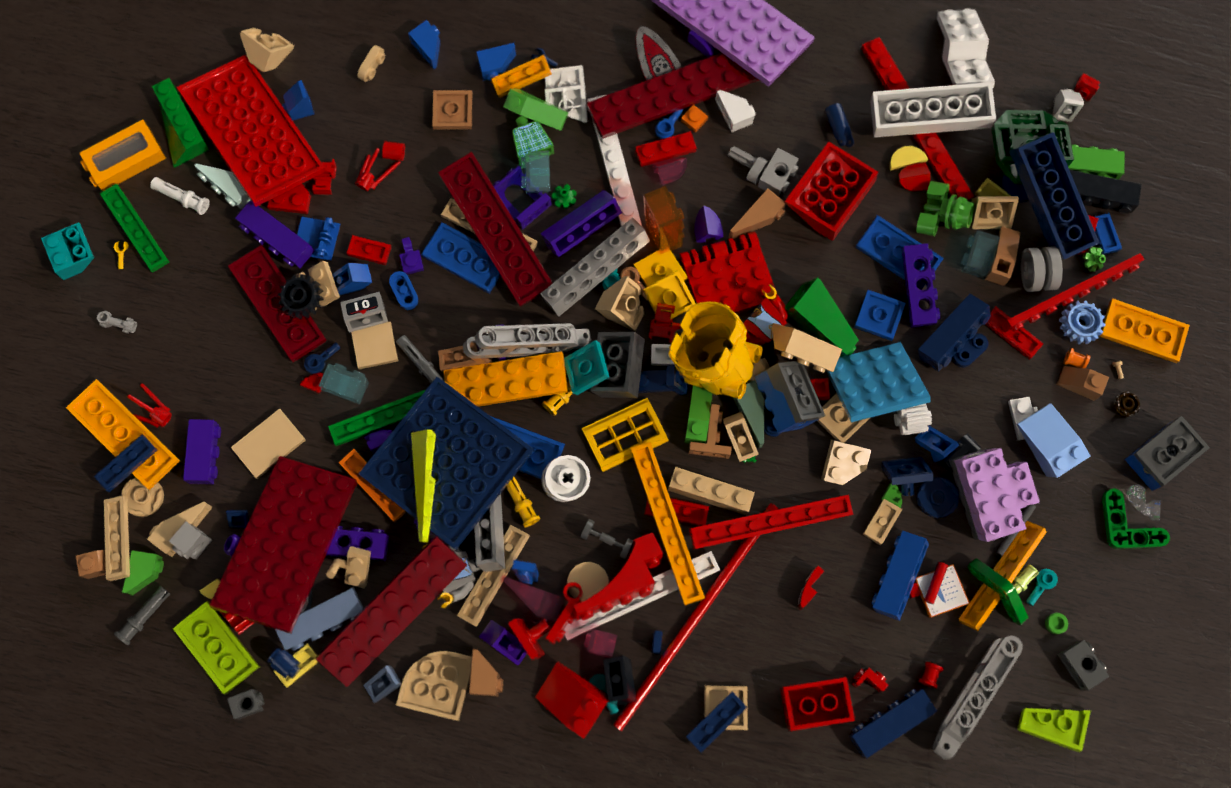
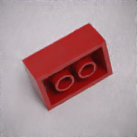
M847 677L780 688L788 731L855 721Z

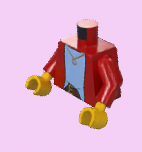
M769 285L771 287L770 293L762 290V293L767 298L761 302L743 323L747 330L746 342L760 346L765 343L769 345L773 340V323L783 326L787 325L788 314L785 304L772 285Z

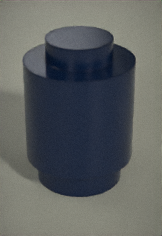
M277 648L268 659L270 667L285 679L289 677L294 678L301 669L299 668L300 662L285 651V649Z

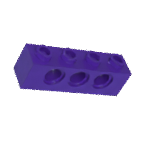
M928 243L903 246L902 258L910 326L913 328L935 325L937 320H940V311L935 306L938 294L937 288H933L932 281L935 280V270L931 268L930 261L933 260L932 249H929ZM914 262H922L924 269L917 270L914 267ZM916 282H925L926 289L919 290ZM919 301H926L929 308L922 310L919 307Z
M338 526L326 556L347 558L350 546L362 549L361 542L364 539H370V546L364 549L371 551L370 560L386 561L389 536L384 534V530L379 529L363 532V528L351 527L350 531L343 530V527ZM349 537L350 543L346 547H341V539Z

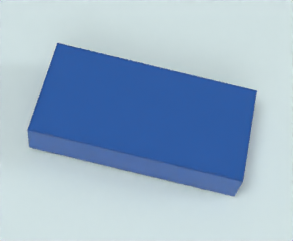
M1110 213L1094 216L1098 218L1095 233L1099 241L1097 245L1102 249L1101 254L1105 255L1120 251L1122 246Z

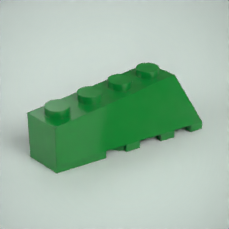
M170 78L153 85L152 88L159 100L174 168L209 151L205 140Z

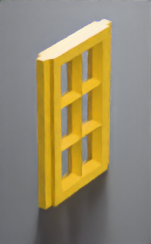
M648 398L582 428L602 472L632 459L631 448L651 442L652 448H655L669 441ZM646 411L650 421L635 427L631 417ZM627 420L632 430L616 436L612 426ZM653 425L657 434L642 441L638 431ZM608 429L612 439L597 445L593 435ZM634 433L638 443L623 450L619 440ZM615 442L619 452L604 459L600 449Z

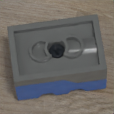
M797 361L777 363L754 377L759 391L766 396V408L772 411L774 415L772 421L777 433L802 429L825 417L804 365L797 363Z
M1180 416L1168 423L1141 447L1126 457L1125 461L1153 491L1167 484L1210 447L1190 424Z

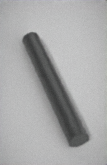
M1034 504L1027 505L1022 512L1024 523H1026L1035 510L1036 506ZM1019 532L1007 535L996 551V554L1002 557Z

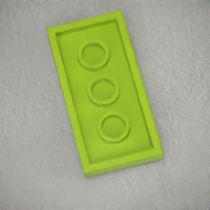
M206 601L175 626L173 630L222 693L226 695L260 666L218 612L209 606L210 602Z

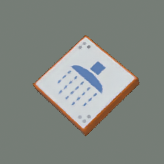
M954 564L947 568L934 605L925 602L924 598L935 571L916 577L915 583L918 584L922 594L920 596L929 618L969 604Z

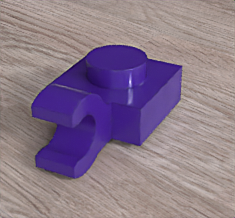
M410 237L403 238L402 243L405 253L400 254L404 273L408 275L424 271L420 251H413Z

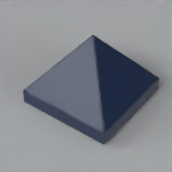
M226 510L229 528H246L249 522L247 510Z

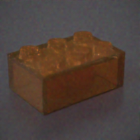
M666 186L644 194L645 225L660 254L682 247L684 238L682 231L684 224L682 220L684 219V214L681 208L677 209L674 194L669 192Z

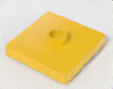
M668 245L633 264V267L640 273V278L646 287L676 270H679L684 281L688 280V276Z
M679 270L643 289L655 314L657 303L675 306L674 314L671 313V319L686 312L690 306L696 304Z

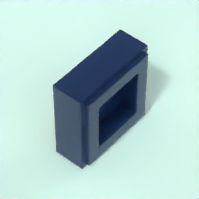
M655 631L653 633L651 652L654 654H660L663 631Z

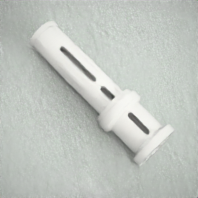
M158 177L153 178L150 186L152 189L178 200L184 207H190L200 215H203L209 207V199L198 197L193 191L186 192Z

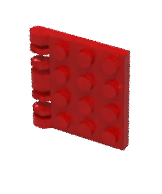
M755 231L747 233L748 242L744 234L739 236V241L743 248L741 251H737L734 239L729 238L728 245L731 254L728 253L724 240L710 244L714 259H711L707 245L703 246L702 253L706 261L701 263L695 249L690 250L694 265H692L688 251L680 253V259L688 276V282L696 304L701 302H718L728 305L737 314L757 308L767 298L762 293V290L770 293L771 287L769 285H772L774 288L775 286Z

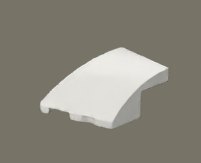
M583 65L550 69L552 75L545 77L546 102L569 112L568 117L584 123L588 122Z

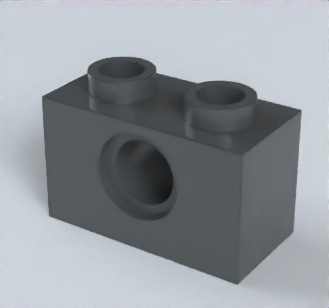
M1085 640L1077 641L1057 654L1082 691L1090 690L1110 677L1106 672L1107 667L1105 664L1097 659L1094 654V648ZM1083 659L1088 662L1087 670L1081 665Z

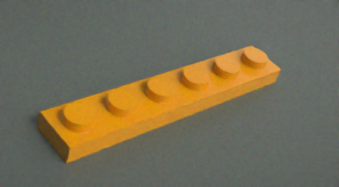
M1026 521V529L1019 531L993 570L1012 583L1047 531L1044 527ZM983 583L960 616L959 621L979 631L1001 599L999 594Z

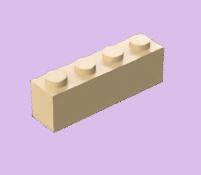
M675 467L668 491L747 516L755 493Z

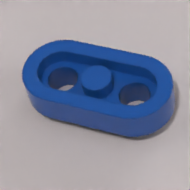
M401 271L393 273L389 283L399 305L405 310L415 308L418 304V296L408 275ZM399 281L404 282L401 286H398L397 283ZM407 298L412 299L410 303L405 302Z

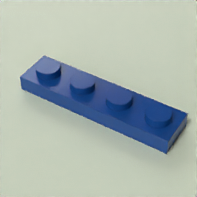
M514 560L512 569L520 583L532 585L533 582H538L539 572L536 564Z

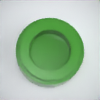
M1053 613L1046 618L1045 626L1050 633L1061 634L1067 630L1068 620L1061 613Z

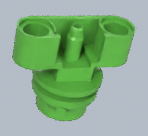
M931 181L927 190L928 201L924 205V213H920L916 232L935 236L940 222L945 223L946 229H950L951 225L952 229L956 230L962 227L969 228L974 214V202H969L961 196L957 199V195L954 194L950 199H947L950 185Z

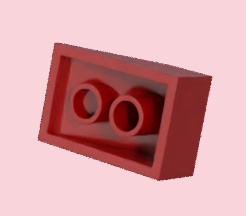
M560 662L556 663L535 696L567 728L583 739L589 733L608 703V695Z

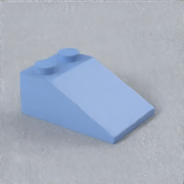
M1051 403L1017 424L1046 477L1058 478L1090 457L1081 438Z

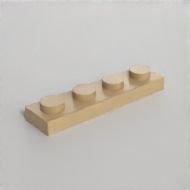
M123 495L104 500L106 579L109 581L130 577L128 500Z

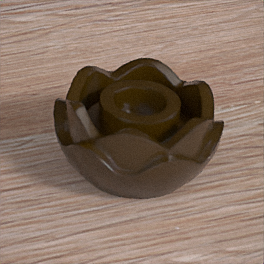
M1126 391L1115 398L1114 406L1120 415L1131 417L1139 412L1140 401L1135 394Z

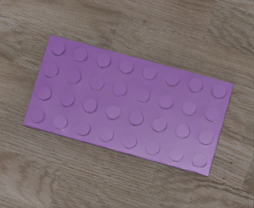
M651 0L768 87L799 57L815 38L764 0Z

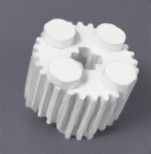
M922 404L898 410L897 414H894L895 425L900 427L901 435L928 431L927 425L932 424L931 411H928L927 405Z

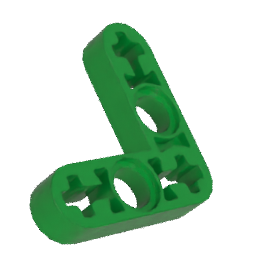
M1113 488L1103 494L1102 503L1106 537L1110 547L1114 549L1159 548L1169 543L1170 535L1164 528L1128 529L1124 496L1120 490ZM1112 494L1113 497H1117V501H1114V504L1113 500H1109V496ZM1113 506L1114 508L1119 507V509L1110 510ZM1112 513L1120 516L1119 524H1114L1111 521ZM1135 533H1140L1143 536L1142 544H1137L1134 541L1133 536ZM1118 534L1119 538L1127 537V540L1121 541L1118 544V541H1114V537ZM1158 534L1163 537V540L1160 542L1158 539L1149 540L1150 537Z
M977 558L967 565L969 571L977 579L999 594L1009 617L1016 624L1022 625L1028 619L1017 590L1010 581Z

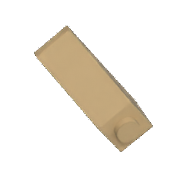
M202 502L154 526L147 540L165 554L173 557L176 552L172 550L174 545L169 540L185 522L197 527L213 507L206 502Z

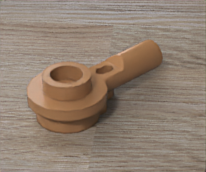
M634 267L624 268L621 271L620 278L622 279L624 276L631 278L640 286L641 295L648 301L643 291L645 287L639 281L640 273Z

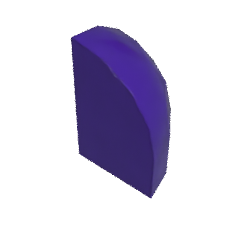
M691 30L689 32L688 42L706 57L714 56L715 47L694 31Z
M703 205L696 216L694 224L696 242L704 243L708 238L715 237V240L724 237L719 217L713 210Z
M380 429L364 436L373 454L376 453L393 430Z

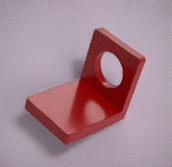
M1083 73L1073 91L1080 93L1082 98L1090 101L1099 89L1100 82Z

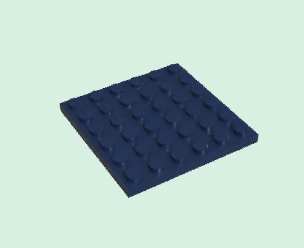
M436 377L359 472V475L417 519L411 433L426 429L432 430L436 434L431 472V476L435 479L430 530L457 550L534 452V449L439 377Z

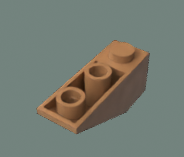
M1001 226L985 280L1002 286L1010 280L1016 262L1021 232Z

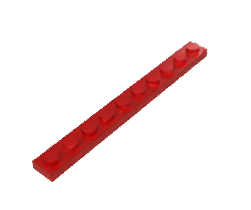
M880 37L862 45L863 52L886 91L910 89ZM937 133L912 134L921 150L926 154L928 162L939 181L950 185L948 196L951 198L954 194L957 195V199L961 196L967 201L972 200L974 195Z

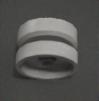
M1055 246L1043 247L1041 251L1038 248L1024 249L1020 268L1025 290L1027 292L1040 291L1042 288L1045 291L1058 290L1063 274L1059 250Z

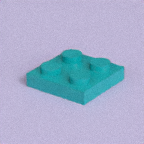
M596 340L564 358L571 390L575 395H579L609 378L601 344Z

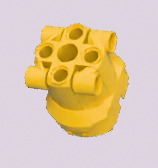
M701 302L690 306L680 324L683 330L681 335L679 336L676 333L670 345L668 354L679 374L684 377L685 383L704 388L714 395L724 394L741 399L746 391V382L752 377L753 363H758L761 359L762 346L746 342V327L739 316L728 305L718 302Z

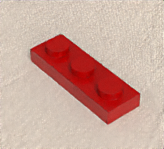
M690 131L636 146L635 150L640 165L643 167L696 152L697 148Z

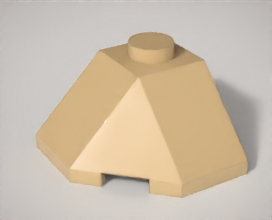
M255 28L243 30L240 33L249 62L263 72L276 69L294 48L293 44L277 34L272 33L271 36L261 34V30Z
M624 276L603 292L595 310L607 319L636 331L644 315L643 306H640L639 295H641L640 286L628 276Z

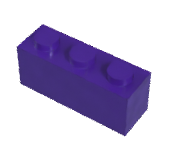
M189 419L183 478L188 484H214V479L217 478L218 469L215 464L216 458H219L217 441L221 437V427L214 420Z

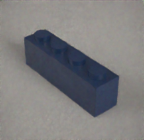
M969 294L918 349L920 360L938 372L943 367L948 366L956 352L959 353L969 338L972 339L976 335L978 328L989 321L991 316L990 306Z
M914 688L904 694L906 698L901 702L895 700L887 705L889 710L882 714L879 711L869 717L871 721L866 725L860 723L851 729L853 733L849 737L862 758L870 757L937 712L923 689L916 691Z

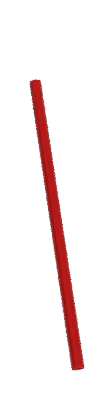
M770 503L764 512L778 510L779 508ZM760 535L744 539L705 594V599L701 600L635 693L637 702L628 703L613 726L620 731L624 729Z

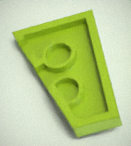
M1024 708L1021 712L1017 730L1076 752H1081L1091 710L1072 711Z

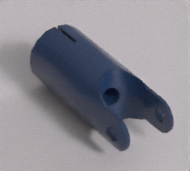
M837 103L827 107L825 112L838 145L843 147L846 144L847 147H852L854 140L842 105Z

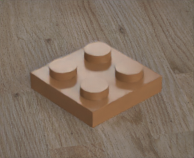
M472 90L433 91V130L472 129Z

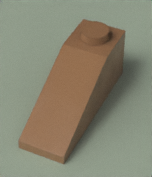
M767 189L730 230L729 238H737L740 235H745L770 225L775 219L780 220L786 212L784 210L785 201Z

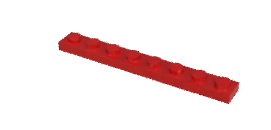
M1139 253L1008 319L1001 327L1005 333L1010 330L1015 332L1024 327V323L1029 321L1031 324L1041 318L1040 315L1043 313L1049 315L1057 310V306L1062 304L1065 307L1074 302L1073 298L1077 296L1083 298L1091 293V289L1096 288V290H1099L1107 285V281H1117L1124 276L1123 273L1128 271L1130 274L1140 268L1139 264L1145 259Z
M848 494L690 528L689 531L693 549L850 516L853 515Z

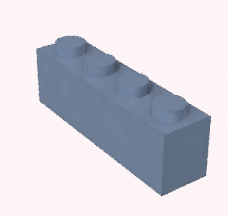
M353 587L301 613L291 634L275 630L285 651L289 648L294 651L304 646L303 641L309 638L314 641L324 636L323 631L330 628L332 632L342 627L341 622L347 619L351 622L364 607Z

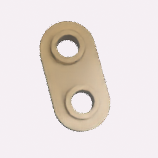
M377 45L372 47L359 68V79L365 82L373 79L377 66L382 64L385 59L383 48Z

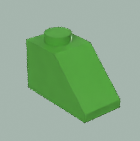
M132 551L130 556V577L125 578L122 592L134 595L157 579L164 567L163 557L152 553Z

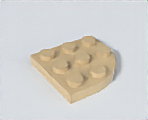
M438 651L416 661L409 668L403 679L396 705L459 721L471 677L472 657L450 651Z

